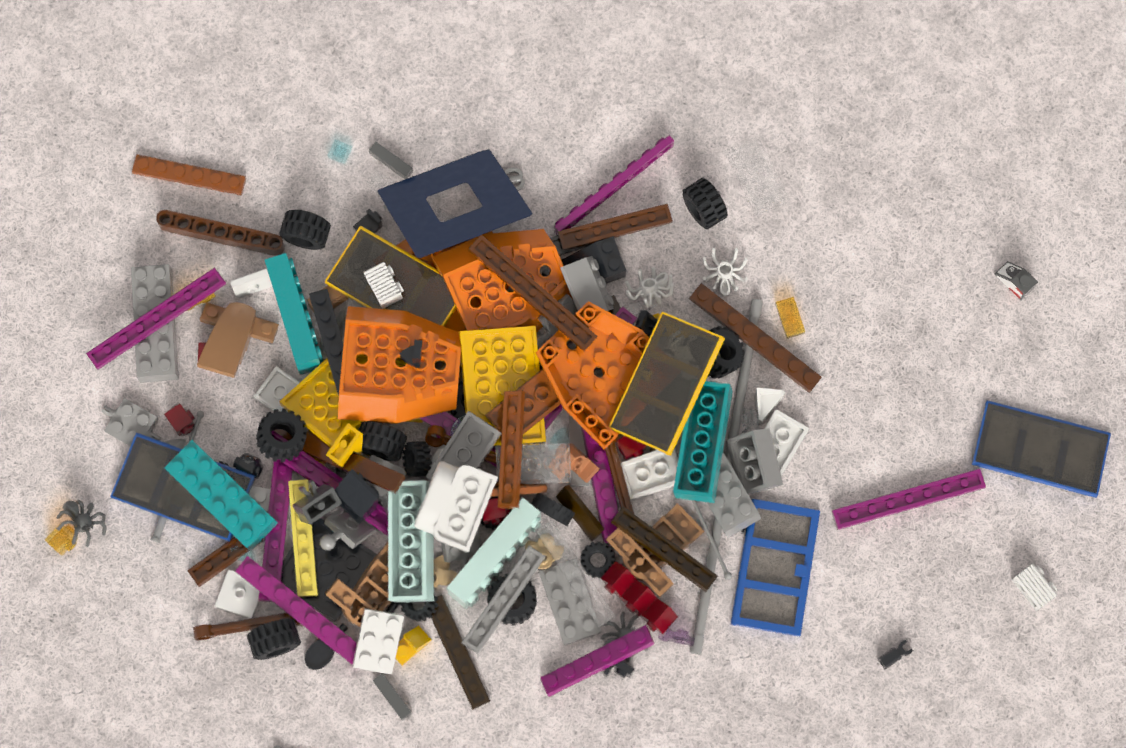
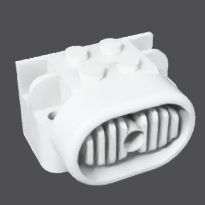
M443 461L438 462L423 504L421 503L414 526L433 534L439 542L460 549L463 552H469L498 477L471 466L465 465L459 468Z

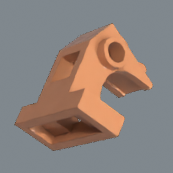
M572 443L560 445L556 450L557 454L548 467L561 480L573 470L586 483L600 469Z

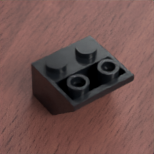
M353 469L349 471L335 489L342 503L340 506L358 524L362 523L377 508L380 498L379 492L375 487L369 486L365 482V478Z

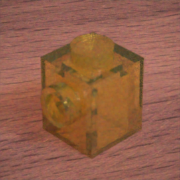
M69 524L66 527L63 526L60 531L56 527L47 536L45 541L62 556L66 551L69 552L76 546V544L73 545L71 543L75 530Z

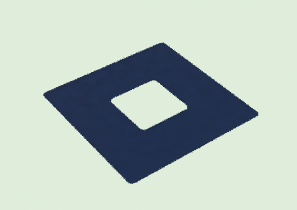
M490 149L479 151L383 187L377 191L417 258H422L532 215L531 210ZM463 183H468L482 204V207L440 222L426 198Z

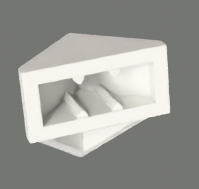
M756 389L754 402L757 424L761 425L785 395L783 390Z

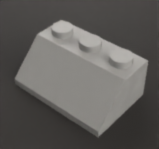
M593 256L560 268L578 311L588 301L606 311L614 309L613 299L607 293L605 288L606 282L600 276L598 262L596 259H593Z
M769 428L753 430L727 440L734 471L747 494L783 485Z

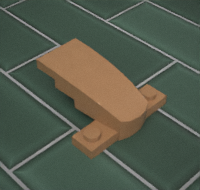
M206 302L200 322L215 327L205 344L197 367L235 378L245 351L248 349L251 337L273 344L279 324L257 318L256 310L244 303H229L224 308Z
M678 503L652 527L682 550L689 547L705 532ZM619 528L606 539L623 557L624 567L628 568L637 580H644L659 597L674 585L661 570L666 563L638 542L636 543Z
M388 541L366 568L353 590L337 578L325 593L342 608L347 620L356 626L361 627L364 608L383 611L392 602L388 601Z

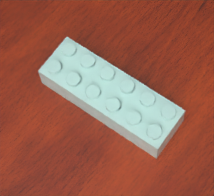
M426 480L403 481L396 494L388 491V601L396 603L434 601L433 534L414 526L421 503L423 504L430 482Z
M522 498L519 501V508L512 509L447 587L448 595L465 609L469 606L473 607L479 600V593L481 591L485 592L492 584L490 582L494 576L498 577L502 573L505 562H511L517 554L515 552L519 546L523 547L527 543L531 531L535 533L541 526V512Z

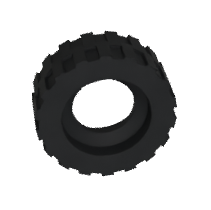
M537 493L531 503L540 512L565 526L569 525L575 514L573 511L541 493Z

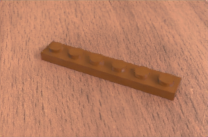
M136 154L132 173L241 196L246 182V176Z
M522 390L504 391L498 508H519L525 392Z

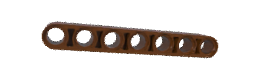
M161 210L156 215V221L160 229L166 232L273 256L281 255L285 250L283 240L277 234L169 210ZM170 218L168 223H161L163 219ZM188 222V226L185 228H181L180 224ZM201 226L207 227L203 232L198 231ZM220 230L225 231V233L222 236L216 235V233ZM238 234L243 235V238L240 240L234 239ZM257 238L262 239L259 244H253V240ZM275 242L280 243L279 247L277 248L271 247V245Z

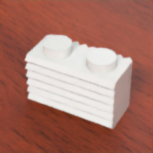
M382 262L363 272L382 309L403 299L401 295L404 292L399 281L395 283L392 278L395 274L390 265L386 266Z
M1032 564L1014 577L1012 581L1032 607L1038 611L1058 594L1056 593L1055 585L1050 581L1047 582L1043 577L1045 575L1043 570L1039 566L1035 567Z

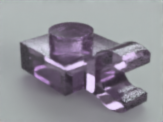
M668 628L665 636H658V639L663 642L672 641L676 644L693 646L695 638L688 635V631L677 629V632Z

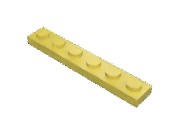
M308 479L288 481L297 595L300 598L318 596L312 524L309 525L301 522L292 506L305 497L300 492L299 487L304 486L306 491L309 492Z

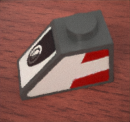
M1009 261L994 273L1020 300L1026 297L1038 283L1025 268Z

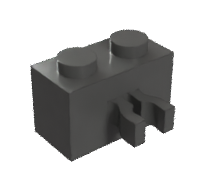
M313 480L308 481L310 492L306 491L304 486L299 487L300 492L305 497L292 505L300 521L309 525L342 504L333 487L323 484L316 489V484Z

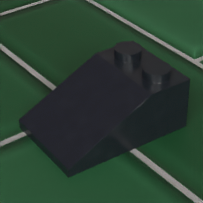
M614 237L595 242L561 259L563 265L566 266L593 256V259H596L598 262L600 276L604 278L606 284L626 277V268Z

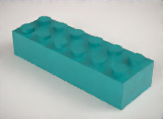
M287 253L264 259L299 374L312 372L323 362V357L319 346L315 347V345H318L314 328H311L313 325L304 295L301 293L302 289L298 276H294L297 275L293 259H288Z
M691 380L689 397L697 380ZM705 381L683 428L673 494L677 499L715 503L733 392L730 384Z
M193 440L166 465L165 469L250 551L278 524L262 506Z

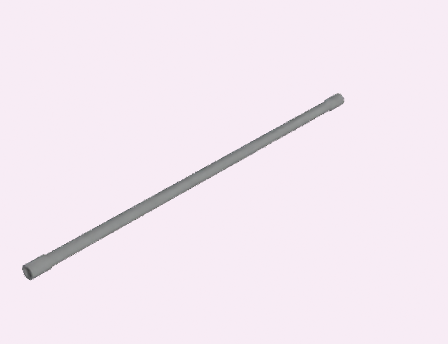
M752 299L749 320L758 327L763 301ZM746 343L728 439L739 436L753 356V349ZM727 444L725 456H726L727 460L729 461L730 465H731L732 468H733V464H732V460H731V456H730V452H729V448H728V444ZM714 517L711 535L719 550L722 528L716 517ZM710 542L706 567L715 573L717 556ZM712 585L707 592L701 591L696 625L690 647V653L701 655Z

